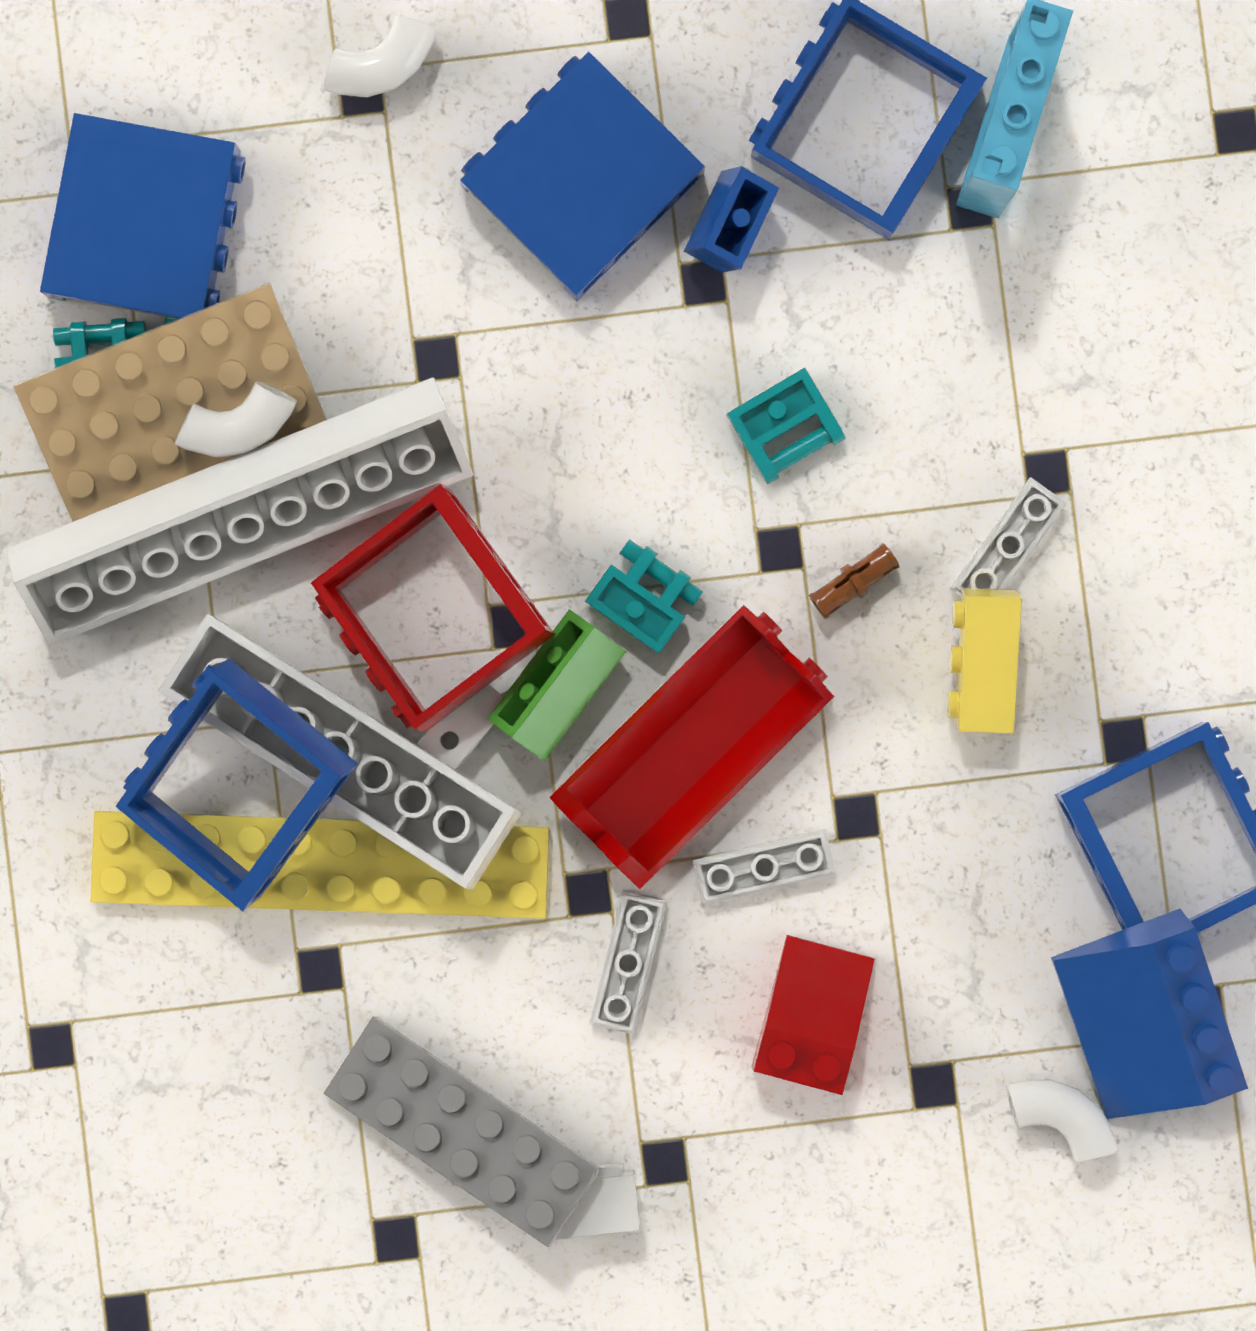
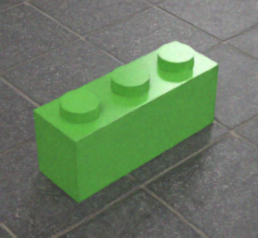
M570 609L553 630L555 635L543 643L487 718L543 761L546 760L626 653L624 649Z

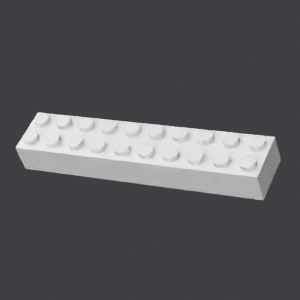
M433 377L253 449L248 453L238 455L6 548L13 584L48 645L51 646L422 497L440 484L447 487L474 475Z

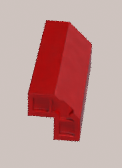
M743 605L549 797L567 818L639 889L835 697L823 684L828 678L826 673L812 659L808 658L802 663L777 637L782 632V629L765 612H762L757 617Z

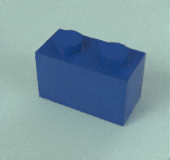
M743 166L721 171L684 252L721 273L742 269L779 187Z

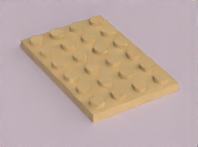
M270 282L13 386L72 522L238 456L232 455L216 458L188 451L174 444L193 403L216 412L231 411L243 404L256 381L268 384L297 400L292 414L275 437L261 446L327 420Z

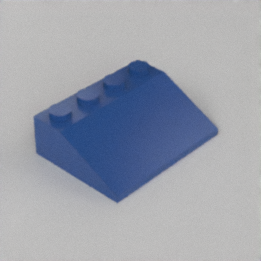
M1180 908L1051 957L1107 1119L1206 1105L1248 1089L1196 928Z

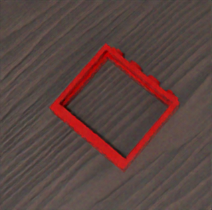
M442 484L438 485L311 582V585L319 594L315 597V600L320 605L318 608L328 619L335 617L344 630L339 634L341 640L353 655L356 656L359 653L369 665V668L365 670L367 677L378 691L382 693L386 690L396 703L391 707L395 717L400 718L407 729L412 726L417 731H428L555 635L453 491ZM441 514L526 635L425 710L341 590Z

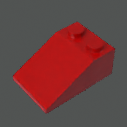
M786 934L751 1066L753 1072L843 1096L875 958Z

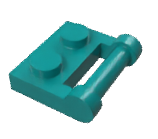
M805 367L726 414L767 485L779 479L778 473L827 444L832 443L835 446L846 439L840 425ZM816 415L822 426L821 428L770 458L767 456L762 446Z

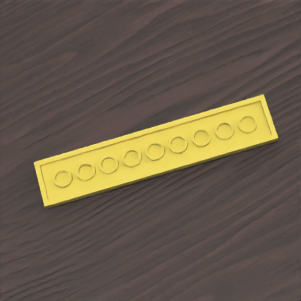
M94 811L90 902L238 908L123 812ZM179 814L248 872L287 820V818ZM318 819L261 898L248 908L546 919L549 827L513 826L474 889L470 890L460 886L359 820Z

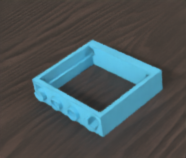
M1026 0L1009 33L956 206L999 219L1018 191L1074 10L1041 0Z

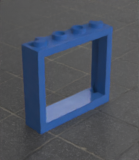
M842 0L840 5L832 2L819 22V26L825 30L815 44L808 40L795 62L801 69L794 81L791 82L785 79L776 92L772 103L778 107L769 121L762 117L748 140L755 144L752 148L751 158L890 241L982 89L987 77L858 0ZM847 23L852 24L959 89L883 216L772 150L773 145Z
M229 658L214 668L208 665L201 676L193 681L192 687L196 689L195 693L189 701L184 699L168 717V721L172 726L165 735L160 733L149 744L144 752V755L149 759L142 769L139 767L135 768L124 780L126 784L123 788L126 792L115 807L243 912L261 898L358 763ZM223 691L321 771L249 872L153 793L158 783Z
M1200 722L1055 794L1122 930L1144 921L1083 799L1199 742L1256 855V809L1252 810L1245 796L1246 793L1250 792L1248 783L1238 767L1231 768L1224 754L1229 751L1228 743L1221 730L1217 726L1211 728L1209 722ZM1256 886L1189 918L1195 926L1197 933L1255 905Z

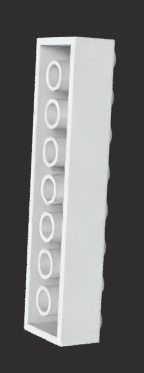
M207 613L158 689V692L177 704L184 699L189 701L196 691L192 687V683L197 677L201 676L206 667L211 665L214 668L230 658L358 763L331 803L460 886L473 890L522 812L223 621ZM224 691L203 719L308 788L311 787L321 773L317 767Z

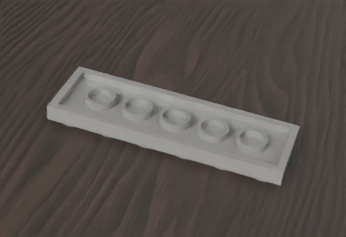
M378 1017L371 1018L323 1093L547 1247L552 1246L601 1169Z

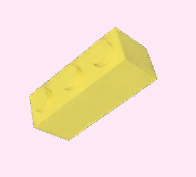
M962 588V600H954L952 624L953 628H960L959 646H951L950 672L957 673V690H949L947 712L948 718H955L958 731L1014 733L1022 597L1017 590Z

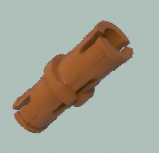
M882 543L877 549L853 566L846 564L842 567L840 575L809 595L810 600L822 617L827 619L830 617L829 615L856 596L863 598L867 595V589L894 569H898L900 567L899 563L890 549Z

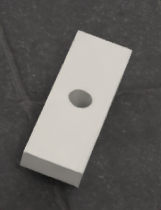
M1030 477L950 589L961 597L962 588L1006 590L1067 503ZM1004 538H1012L1016 542L1017 549L1014 554H1008L1003 550L1002 541Z
M489 684L430 728L416 745L456 770L494 726L487 718L504 696ZM453 732L458 736V745L454 749L449 750L445 748L443 738L446 734Z
M826 829L693 860L703 905L836 874ZM763 858L769 859L773 864L771 873L765 876L759 875L756 871L757 862Z
M622 891L590 1024L634 1035L667 901ZM627 954L633 955L637 960V966L631 971L622 969L619 964L622 956Z

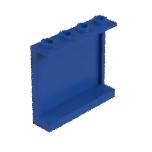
M589 51L581 59L577 56L572 57L558 72L557 76L560 80L549 91L545 88L540 89L527 102L525 108L528 112L517 123L513 120L508 121L495 134L493 140L496 144L485 155L478 152L470 158L461 169L464 176L460 179L462 188L466 192L469 191L564 285V289L576 301L705 172V166Z
M74 113L40 292L51 299L66 301V298L175 319L219 303L220 290H215L217 273L225 272L229 255V246L223 245L226 227L233 228L237 214V201H231L234 184H241L243 181L246 158L240 156L241 151L237 144L230 141Z

